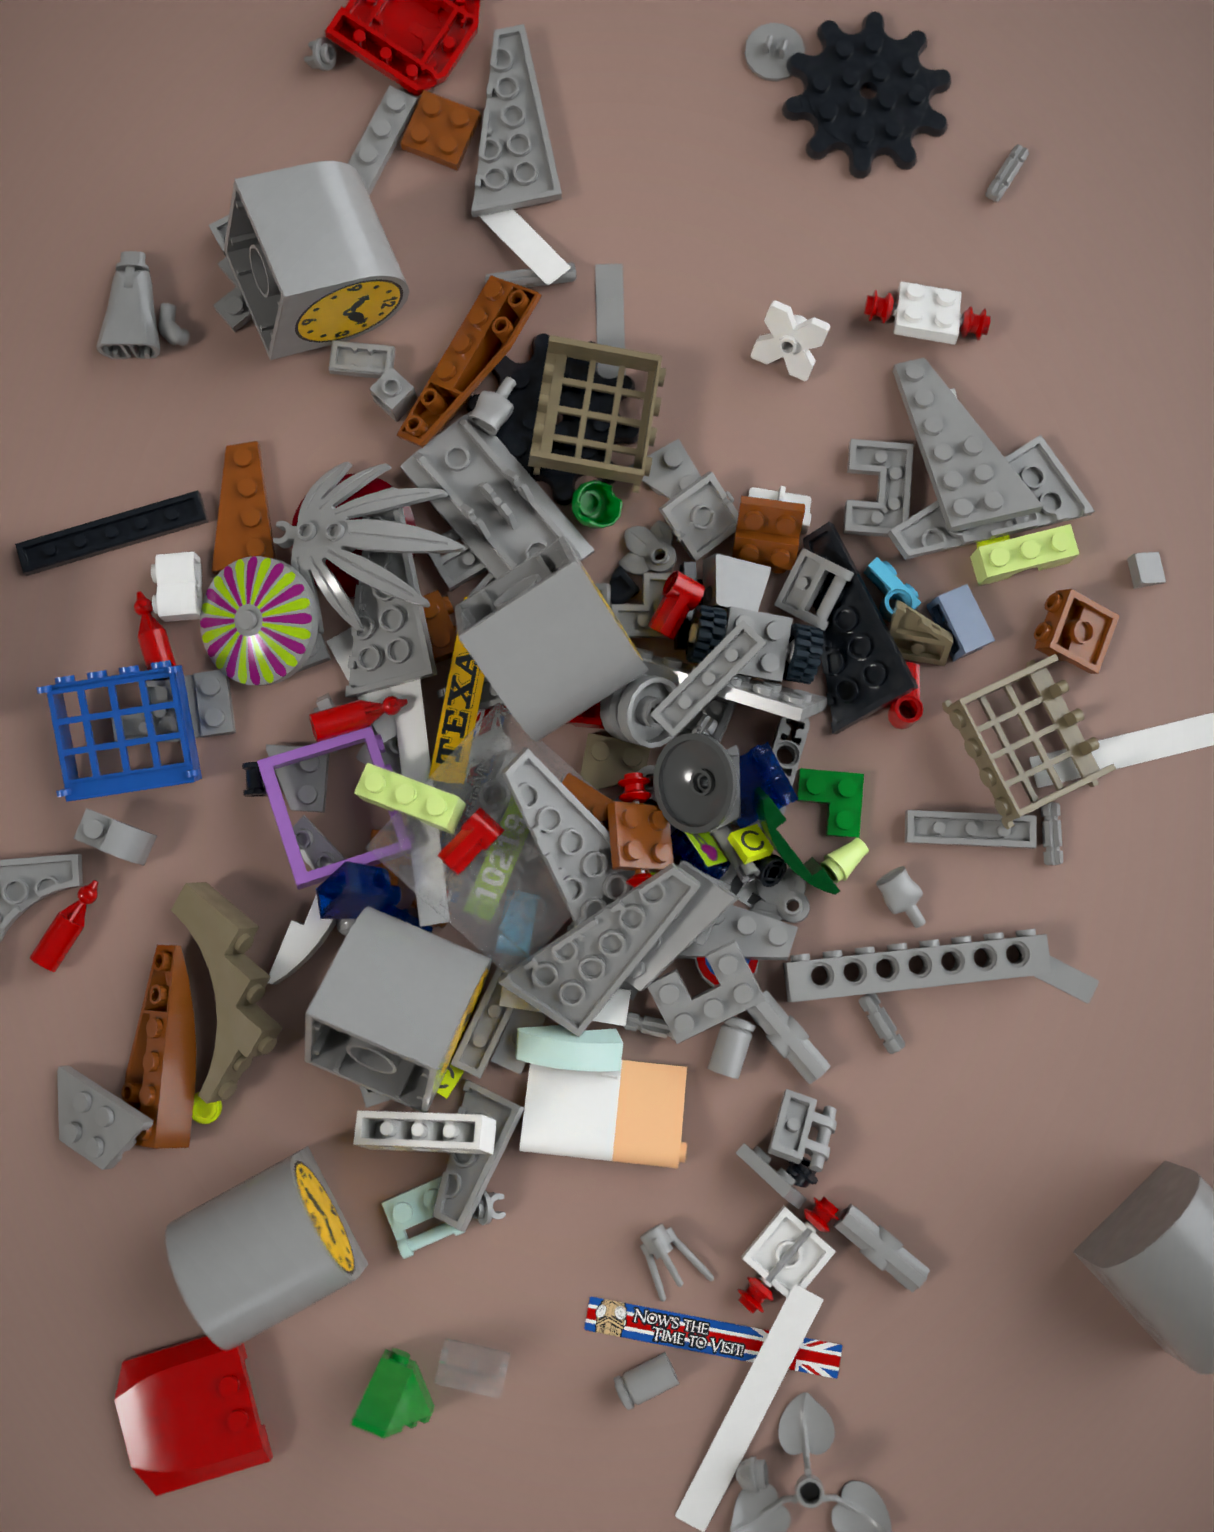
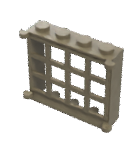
M550 335L528 466L534 467L533 474L540 475L541 467L632 483V492L639 493L643 477H649L652 457H647L648 446H654L657 428L651 426L653 416L658 417L661 406V398L656 397L657 387H663L666 368L661 367L662 356ZM567 357L590 361L587 381L564 377ZM596 363L619 367L616 387L593 383ZM625 368L648 372L645 392L622 388ZM562 385L585 389L582 409L559 405ZM592 390L615 395L612 415L588 411ZM621 396L644 400L641 420L618 416ZM558 413L581 417L578 438L554 434ZM587 418L610 422L607 443L584 439ZM616 424L639 428L636 448L613 444ZM553 441L576 445L575 457L551 453ZM582 447L605 450L604 462L581 459ZM612 452L635 456L633 468L610 464Z
M1056 654L1038 663L1033 659L1027 662V668L965 696L953 704L950 699L942 703L943 710L949 714L951 723L956 729H959L965 741L966 752L975 760L980 770L979 775L982 783L991 791L995 799V808L1002 816L1001 821L1006 829L1015 826L1012 820L1022 817L1086 784L1094 787L1099 784L1098 778L1116 770L1114 763L1102 769L1099 768L1091 753L1099 749L1098 740L1095 737L1084 740L1076 724L1084 720V713L1079 708L1070 712L1061 695L1069 691L1068 683L1065 680L1054 683L1047 666L1059 660ZM1028 676L1039 697L1021 705L1011 684ZM1004 688L1014 709L996 717L985 696ZM976 700L981 704L989 720L979 726H976L966 705ZM1043 703L1053 724L1035 732L1025 711ZM1018 715L1028 736L1010 745L1000 723ZM991 727L994 729L1003 749L992 754L980 732ZM1057 730L1067 752L1049 759L1039 738ZM1032 742L1042 764L1024 772L1014 750ZM1005 754L1008 756L1017 774L1016 777L1007 781L1003 779L994 761ZM1071 757L1081 779L1064 787L1053 765ZM1046 769L1057 791L1038 799L1028 777ZM1018 782L1022 783L1031 801V804L1021 809L1017 806L1008 788Z

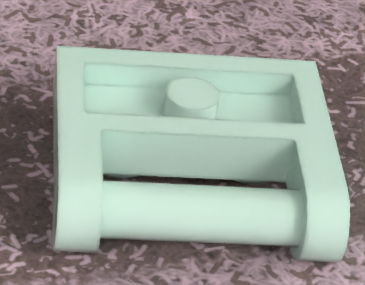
M442 1176L381 1203L403 1259L413 1256V1251L452 1234L458 1236L465 1233L447 1223H443L412 1238H408L405 1229L434 1217L432 1215Z

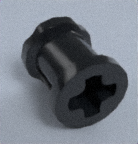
M243 763L242 769L246 770V789L243 791V795L245 797L268 796L258 763Z

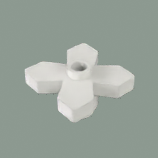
M774 300L764 319L771 333L758 337L752 350L751 358L764 364H769L783 357L789 375L807 381L816 362L809 349L823 345L830 329V324L815 317L807 320L801 315H793L790 306Z

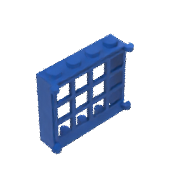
M171 660L151 663V670L140 671L139 665L119 668V675L108 676L107 670L86 673V680L76 681L75 675L54 678V685L36 687L37 694L47 693L64 782V789L56 790L57 797L65 796L66 802L193 783L202 779L182 665L172 666ZM169 677L173 701L150 705L146 680ZM138 682L143 706L120 709L115 685ZM108 686L112 711L89 714L85 690ZM77 691L81 715L67 717L63 693ZM175 708L179 732L156 735L152 711ZM144 712L148 736L125 740L121 716ZM113 717L118 741L95 744L91 720ZM83 722L87 746L73 748L69 724ZM180 738L184 762L161 765L157 742ZM150 743L154 767L131 770L127 746ZM119 748L123 772L101 775L96 751ZM75 754H89L93 776L79 778Z

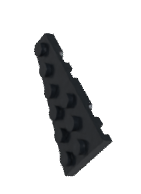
M828 522L804 537L803 544L804 549L854 573L851 581H847L827 619L829 624L826 630L821 629L823 631L822 638L824 639V644L821 646L823 654L820 656L828 693L826 694L827 702L832 714L833 722H831L832 734H838L919 687L834 524ZM831 572L826 576L813 602V608L816 609V612L835 577V574Z

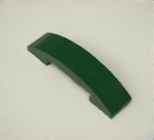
M757 787L754 790L757 816L762 830L774 850L807 883L833 895L839 893V888L813 857L804 864L777 830L787 819L772 799L760 787Z

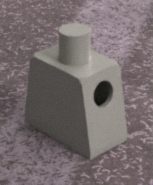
M718 553L704 559L703 585L705 586L703 605L725 609L726 614L730 606L758 611L771 567Z

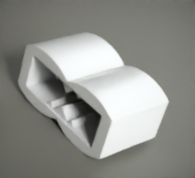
M195 552L156 555L155 564L151 565V577L153 582L157 583V593L152 596L154 613L158 614L165 622L200 619L203 603L200 557Z

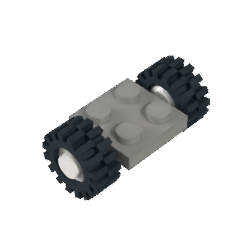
M700 604L696 606L692 614L693 619L690 621V630H688L687 662L700 664L744 620L767 644L737 675L774 682H782L783 679L811 684L814 681V675L818 673L817 667L821 663L820 655L823 654L821 646L824 644V639L822 638L823 631H821V628L798 623L792 624L793 618L733 606L728 607L727 614L725 609Z

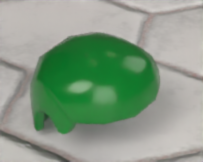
M591 480L581 483L572 496V510L576 519L582 525L593 529H601L614 525L621 517L623 503L621 499L616 497L610 484Z

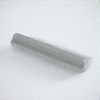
M567 263L571 267L570 270L551 284L575 281L577 275L574 263ZM530 268L491 273L485 276V282L492 275L525 288L546 285Z

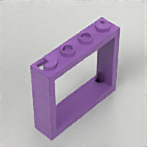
M372 726L257 761L298 890L411 854L412 852L411 844L416 843L411 825H404L401 816L403 813L388 810L398 843L307 872L275 775V769L363 742L366 743L372 764L393 772L390 764L384 765L381 753L385 752L384 743L380 734L374 735Z

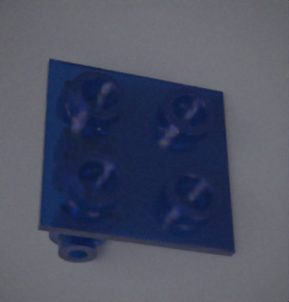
M768 742L763 745H757L750 749L749 752L740 756L741 818L736 820L740 829L759 820L754 802V790L757 787H760L772 799L778 809L798 800L794 789Z

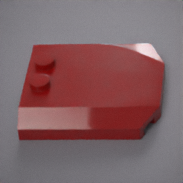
M349 0L345 8L340 7L326 28L325 37L415 96H419L424 90L428 91L447 80L478 32L481 0Z
M203 1335L126 1358L122 1362L114 1401L131 1468L155 1496L272 1460L273 1455L265 1424L261 1425L245 1364L247 1354L244 1343L231 1350H224L216 1345L207 1335Z

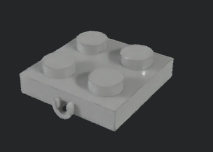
M707 472L658 508L673 530L671 533L677 537V542L682 544L693 561L700 559L736 532L738 511L733 505L734 498L728 491H724L713 472Z

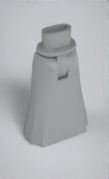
M121 252L120 263L116 264L108 307L96 347L99 353L111 359L131 358V351L136 358L155 359L160 354V342L154 311L153 285L150 268L145 264L146 254L143 252Z

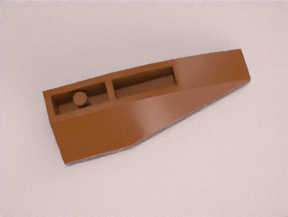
M490 275L402 424L397 436L421 448L436 436L462 408L486 376L510 351L539 302L541 294Z
M157 945L121 1097L124 1102L154 1121L148 1130H142L135 1138L137 1141L135 1145L154 1149L189 1148L196 1085V1034L191 990L181 946Z

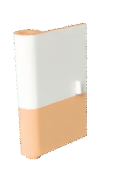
M621 1060L620 1071L596 1072L557 1069L530 1063L520 1151L678 1169L679 1162L685 1163L687 1143L681 1142L687 1067Z

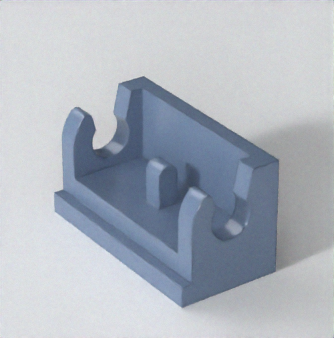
M968 584L941 594L926 605L934 623L953 634V644L949 653L953 662L995 641Z

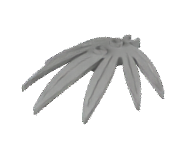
M344 462L325 473L311 487L301 505L297 526H292L286 521L276 522V527L286 531L282 538H273V542L282 548H289L293 545L291 566L305 578L314 594L318 608L319 633L323 634L324 628L314 579L325 598L339 615L361 633L364 632L359 617L344 589L326 566L325 561L327 559L352 577L374 589L419 606L430 607L428 600L396 575L352 552L358 549L388 553L464 552L466 550L465 547L435 532L404 523L374 519H349L446 497L448 493L442 489L432 488L393 489L365 495L335 508L368 483L392 468L387 463L373 466L354 474L337 485L353 466L349 462Z

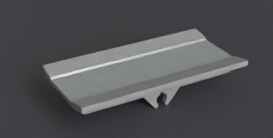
M471 412L458 419L400 466L417 488L442 489L448 493L446 497L429 500V502L495 580L563 535L580 561H583L595 551L517 459L508 451L496 435L482 432L469 422L468 416Z

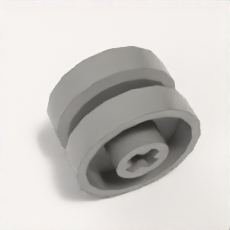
M643 673L601 700L600 717L605 730L612 737L628 743H635L647 748L663 746L673 737L650 714L676 688V685L663 677Z

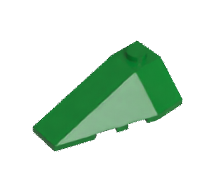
M393 1348L392 1351L385 1349L350 1425L381 1438H387L402 1432L404 1425L414 1428L418 1421L424 1424L429 1422L435 1406L418 1364L410 1359V1354Z

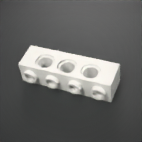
M357 1110L353 1144L370 1150L493 1155L496 1120L479 1114Z

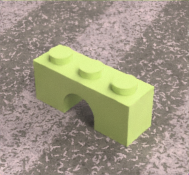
M1071 524L980 546L970 558L978 586L1009 579L1012 575L1027 569L1038 567V570L1041 571L1069 564L1079 555V550Z
M368 762L354 792L363 801L392 812L394 810L420 820L426 825L453 835L466 806V803L456 795Z

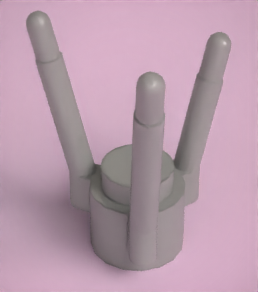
M660 1223L640 1236L643 1242L640 1248L646 1256L661 1301H665L666 1296L653 1254L656 1259L662 1258L677 1286H683V1281L667 1254L673 1249L670 1244L671 1242L709 1281L714 1280V1276L679 1240L671 1227L665 1229L664 1225Z

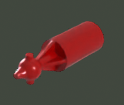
M141 591L137 592L134 611L141 616L137 638L147 670L152 669L151 663L171 660L172 666H177L166 629L151 615L153 611L151 600L146 598Z
M395 696L386 697L382 704L357 700L309 714V720L314 737L317 742L367 728L384 713L396 715L402 707L408 704L407 699H398Z
M93 880L90 884L82 886L77 894L79 900L58 912L29 957L34 963L51 972H56L84 929L86 907L88 904L94 903L98 897V881Z

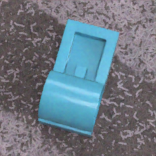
M876 557L863 572L885 595L880 603L879 610L881 616L886 621H891L894 611L889 605L890 599H898L914 610L922 603L918 599L919 594L910 584L906 583L904 585L896 576L895 568L889 562H882Z

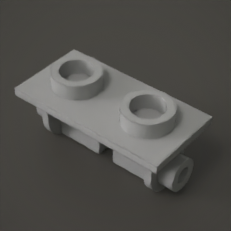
M305 815L293 826L302 858L313 870L346 859Z

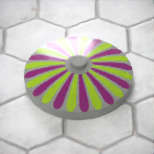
M253 556L242 558L229 564L211 582L203 599L200 628L205 649L212 662L223 674L242 684L264 686L288 679L308 660L318 634V608L309 584L295 568L277 559Z

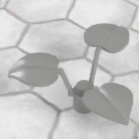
M803 1392L796 1396L786 1406L778 1426V1437L784 1451L790 1455L803 1453L805 1474L799 1477L796 1482V1493L778 1498L776 1489L769 1483L768 1489H760L759 1493L742 1489L735 1502L730 1532H786L791 1523V1516L783 1505L784 1503L800 1502L804 1507L815 1508L822 1501L837 1502L831 1512V1520L836 1532H892L889 1513L882 1498L874 1488L865 1482H847L842 1488L841 1497L824 1493L820 1479L811 1472L809 1453L820 1455L830 1448L835 1437L834 1424L828 1412L809 1393Z

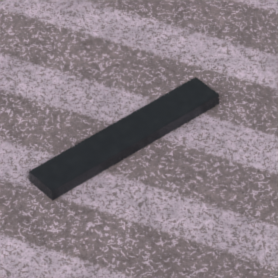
M197 490L15 544L22 572L24 575L29 576L202 525L209 521L201 493Z

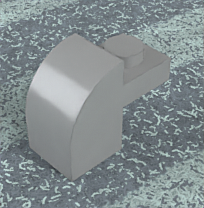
M86 809L73 839L121 859L145 865L157 836L91 809Z

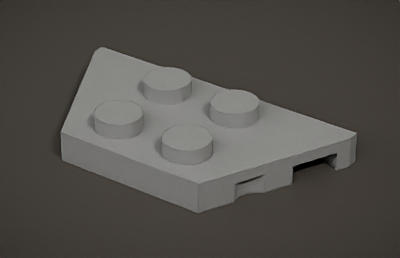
M71 1066L58 1067L59 1140L100 1169L114 1168L122 1159L124 1152L129 1151L137 1143L135 1138L142 1130H148L154 1121Z

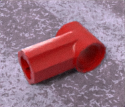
M678 570L672 572L663 586V598L652 616L648 627L673 640L688 612L695 609L701 601L705 586Z
M906 662L919 688L891 703V707L888 710L890 723L898 729L909 728L923 715V704L920 701V665L914 662ZM899 706L908 707L912 717L910 719L904 718L899 712Z
M481 807L461 826V831L437 855L457 875L463 872L482 850H487L505 831Z

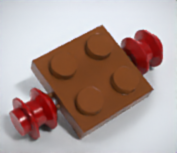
M640 772L627 773L624 775V779L618 781V785L625 788V793L619 796V799L623 802L614 801L607 804L612 869L635 871V875L626 881V884L633 886V888L652 877L653 875L650 872L658 873L671 863H674L670 823L658 806L643 804L652 794L644 789V786L650 783V779L643 777V773Z

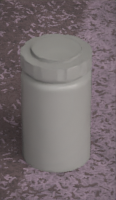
M731 1017L723 1021L725 1023L720 1027L707 1069L739 1079L752 1039L751 1031L754 1032L755 1025H752L751 1022Z
M665 1352L626 1371L622 1377L619 1375L614 1378V1385L618 1396L627 1410L634 1408V1404L640 1405L680 1384Z

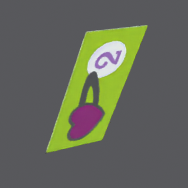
M709 832L699 834L686 833L707 867L727 862L726 857Z

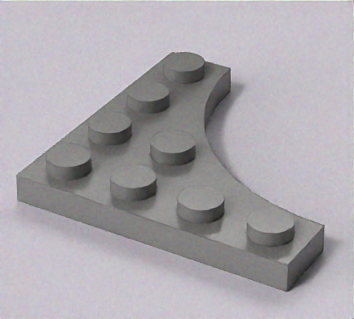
M82 854L0 860V942L12 924L32 905L54 893L83 886Z

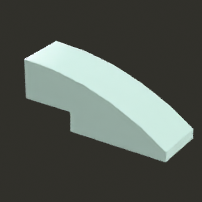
M562 1025L517 1028L515 1051L517 1060L535 1065L575 1071H620L623 1041L616 1028L586 1030L580 1037Z

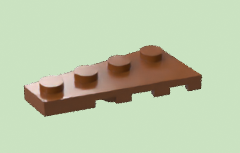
M258 441L226 446L212 573L214 575L219 574L226 566L242 558L261 556L276 559L261 450Z

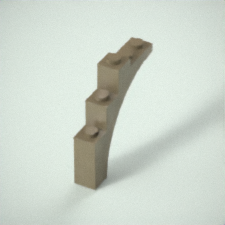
M207 882L185 883L171 911L188 928L200 947L210 971L216 999L217 1030L215 1050L209 1073L198 1095L208 1104L227 1100L235 1093L237 1082L242 1073L251 1065L252 1057L266 1055L271 1052L277 1044L276 1038L283 1027L256 1004L263 997L265 986L271 976L244 954L252 946L253 937L259 926Z

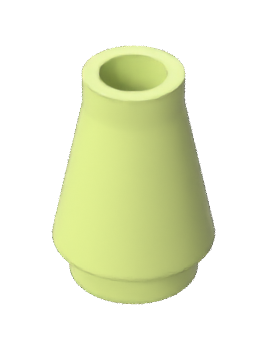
M856 837L848 844L825 855L824 861L820 865L833 882L846 881L862 858L869 852V849L861 839Z

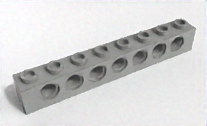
M1035 929L1015 931L1016 937L1004 938L1003 932L983 934L984 941L972 942L971 936L951 938L952 944L939 945V939L919 941L920 948L907 949V943L887 945L888 951L875 953V948L872 946L855 948V955L843 956L842 950L822 952V959L810 960V953L791 955V962L783 963L787 1002L1052 974L1047 934L1036 935ZM1011 945L1015 946L1019 952V957L1015 963L1009 962L1006 957V950ZM979 948L987 955V961L982 967L977 966L973 958L975 951ZM946 952L951 953L955 959L954 967L949 971L944 969L941 964V958ZM915 955L923 962V968L918 974L912 973L908 966L909 960ZM881 959L887 960L891 966L890 974L885 978L880 977L876 972V965ZM850 962L854 963L859 969L858 977L851 982L844 977L843 973L844 967ZM817 966L823 967L827 973L826 981L821 985H816L811 979V972Z

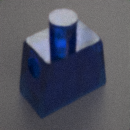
M345 861L316 888L320 919H357L360 913L368 906L380 911L387 904L397 905L401 900V889L398 885H391L389 872L386 868Z

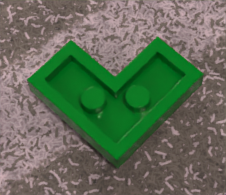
M800 768L796 801L828 804L826 836L860 838L864 774Z

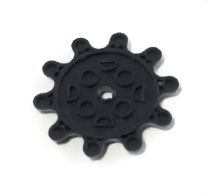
M871 12L866 15L862 22V29L857 34L843 32L836 22L832 20L824 21L817 29V37L822 45L821 53L810 56L798 52L791 55L786 64L789 74L802 81L804 91L798 96L787 99L782 106V113L788 120H806L813 125L814 135L806 144L807 155L812 159L820 160L832 150H841L849 158V172L858 179L865 178L870 174L873 160L880 155L889 156L897 167L902 170L913 168L917 162V154L912 146V139L921 133L932 137H940L944 135L948 127L945 116L931 107L930 99L932 96L944 93L950 88L951 76L949 72L945 69H927L920 63L919 57L927 47V38L924 32L916 30L900 40L890 38L884 31V18L879 12ZM866 86V88L876 93V96L872 99H866L860 94V90Z
M542 333L537 335L532 341L533 354L529 361L515 363L505 355L491 371L498 380V388L507 376L516 382L515 387L507 398L514 406L513 412L509 419L500 427L496 436L536 482L542 481L551 487L554 501L559 505L566 506L572 503L576 481L584 475L542 467L540 475H534V467L528 466L550 335ZM567 357L564 377L587 381L590 361ZM596 363L593 383L616 387L617 377L611 379L603 378L598 373V363ZM624 375L622 388L635 390L634 380L628 375ZM562 385L559 405L582 409L585 389ZM592 390L588 411L612 415L615 395ZM475 394L467 400L466 409L468 413L474 410L480 394ZM621 396L620 402L628 397ZM561 414L563 418L560 423L556 424L554 434L578 438L581 417ZM587 418L584 439L607 443L610 422ZM616 424L613 444L636 443L638 441L639 428ZM553 441L551 453L575 457L576 445ZM582 447L581 459L604 462L606 451ZM595 477L598 481L610 485L616 482L615 480Z

